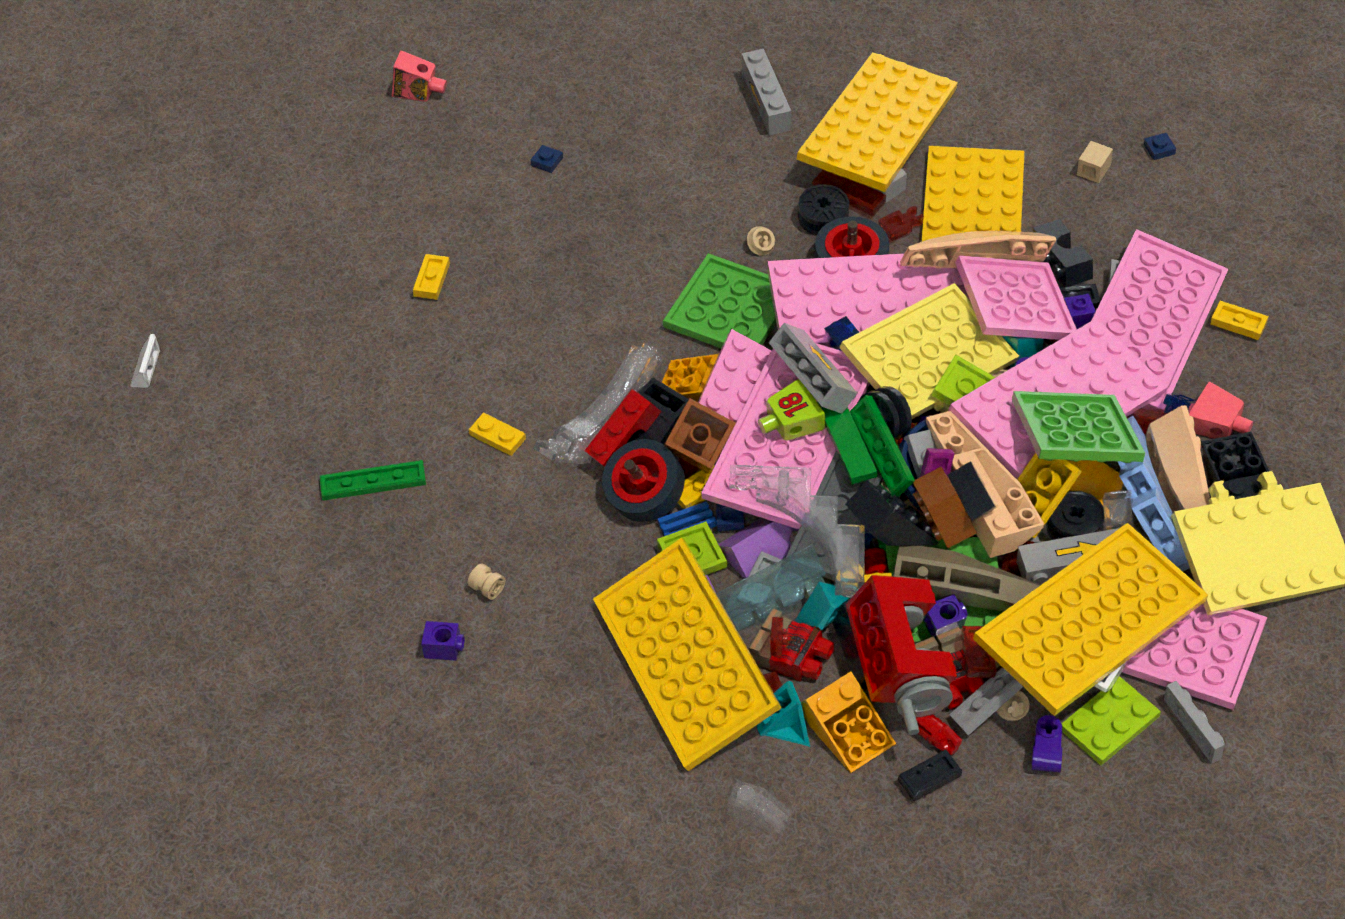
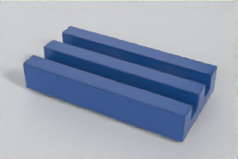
M706 501L658 518V525L663 535L666 536L705 521L711 529L717 526V520L713 517V512L709 509ZM706 518H707V520H704V521H701V522H699V523L693 524V523H695V522H697V521H700V520H703V519H706ZM683 527L682 529L669 533V531Z

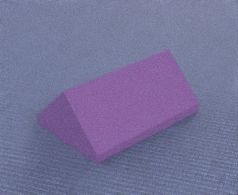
M760 518L718 545L726 560L747 580L761 551L785 560L792 546L790 535L792 531H799V529Z

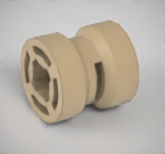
M482 563L477 565L470 573L468 586L476 591L481 590L482 595L493 600L503 590L506 580L499 573H492L491 569Z

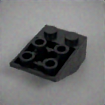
M652 378L637 393L662 412L646 432L642 429L636 431L627 443L639 439H650L664 445L689 400L657 379Z
M1252 431L1201 441L1210 485L1213 482L1224 481V488L1229 491V496H1234L1235 499L1258 495L1262 486L1257 481V478L1260 474L1269 472V469Z
M867 480L845 504L865 528L887 546H937L939 544L932 535L931 526L924 520L920 522L919 518L921 515L910 505L905 508L906 504L895 494L890 497L891 493L881 484L875 486Z

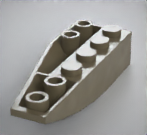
M899 546L894 577L930 580L932 591L935 594V601L955 594L958 602H962L966 606L1006 611L1040 586L1037 583L961 553L925 546Z

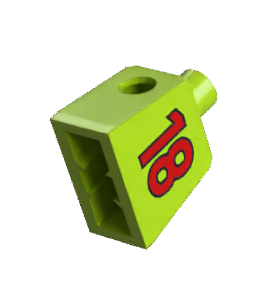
M799 379L768 398L766 401L767 416L758 420V425L763 434L777 429L783 440L787 441L825 429V413Z

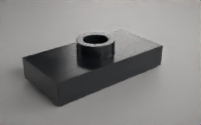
M944 750L898 775V781L911 799L916 801L962 776V769L949 752Z

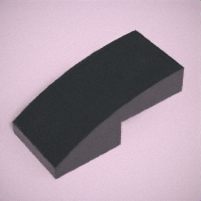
M972 461L948 474L952 486L972 521L997 508Z

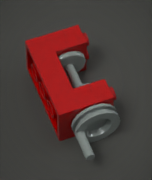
M871 575L846 604L871 702L896 703L898 713L904 716L908 734L915 735L920 732L916 717L939 712L953 700L949 684L957 677L956 667L953 664L950 652L931 651L925 648L916 649L911 630L922 622L924 616L936 604L930 580Z

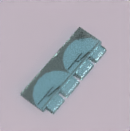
M810 545L716 593L731 621L735 623L738 630H741L756 622L752 612L756 611L759 618L763 619L769 615L772 608L780 610L777 599L780 598L784 607H787L804 598L801 587L805 586L808 594H812L818 582L825 583L823 576L827 575L813 545Z

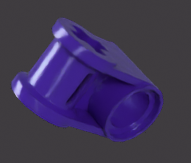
M1046 715L1037 721L1032 753V770L1061 773L1062 724L1055 716Z

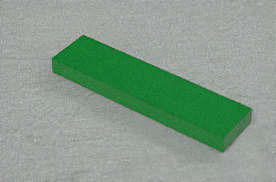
M865 395L850 410V413L891 495L895 494L899 497L915 482V479L873 397Z
M819 404L825 413V426L851 484L876 478L877 470L848 407L843 413H839L822 407Z
M423 460L320 475L322 500L426 485Z

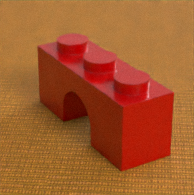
M631 389L585 449V452L605 467L609 458L616 450L627 444L629 438L636 431L642 429L646 432L662 411Z

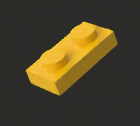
M425 254L413 288L414 297L438 300L450 266L449 257Z
M1220 301L1210 324L1259 340L1269 316Z
M484 412L469 428L470 436L510 456L526 440L524 432Z
M713 466L709 473L701 470L685 480L682 495L677 502L683 509L705 501V499H702V491L715 466Z

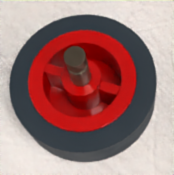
M862 217L835 219L821 228L815 240V258L889 254V238L884 229L877 223Z
M650 439L634 440L616 450L609 458L602 476L603 491L608 501L626 518L641 522L655 520L667 514L679 501L685 484L684 470L679 460L662 443Z

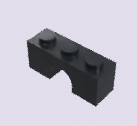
M1060 219L1033 227V233H1042L1056 238L1055 244L1043 262L1049 263L1055 278L1059 279L1065 287L1093 279V258L1082 246L1071 248V232Z

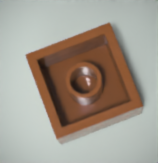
M689 398L664 446L675 456L709 473L736 422Z
M942 467L915 480L913 484L917 491L913 495L927 523L931 526L937 541L943 539L947 548H950L977 534L957 492Z

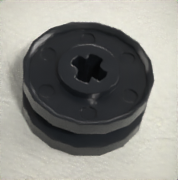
M820 184L806 189L800 196L798 204V220L801 227L805 231L817 235L827 223L838 218L849 217V199L840 188L833 185Z
M883 386L875 391L863 394L858 402L865 395L872 396L894 440L903 438L911 429L912 416L908 402L901 392L891 386Z
M1069 491L1048 519L1047 532L1050 538L1055 540L1103 531L1105 509L1101 502L1093 495L1082 491Z

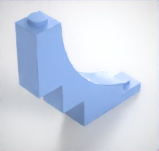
M1131 416L1127 419L1145 451V457L1143 462L1123 463L1117 461L1120 465L1119 477L1133 499L1132 510L1154 547L1183 572L1190 567L1171 518L1173 513L1154 472L1147 449L1146 436L1134 416Z

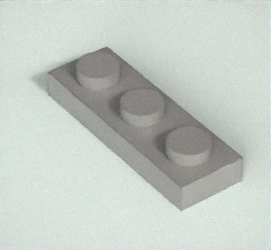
M1002 667L949 715L969 735L1023 686Z
M1177 681L1168 684L1164 701L1210 763L1221 760L1225 745L1220 733L1212 729L1205 713L1197 709L1186 689H1182Z

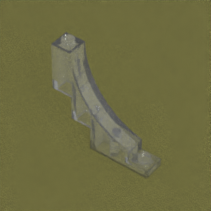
M643 343L642 346L632 344L620 368L597 399L572 421L556 428L548 441L537 440L533 449L554 461L589 465L593 457L586 453L585 449L631 389L638 392L647 382L655 377L664 357L656 354L657 349L649 344Z
M730 465L729 488L738 490L756 489V502L771 506L801 524L815 538L828 559L834 579L835 595L852 598L864 584L865 526L837 524L838 496L811 495V468Z

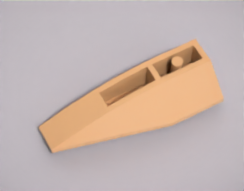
M974 231L950 234L908 246L900 261V265L957 268L955 262L959 255L1043 262L1055 244L1056 238L1042 233L1012 231Z
M1180 406L1150 423L1146 433L1149 457L1172 513L1174 511L1209 505L1210 499L1200 452L1201 441L1194 431V419L1192 416H1189L1187 406Z
M951 411L926 417V423L932 433L936 449H952L955 453L950 473L972 461L997 507L977 520H971L977 536L990 558L1018 549V546L1023 545L1044 528L1042 519L1021 483Z

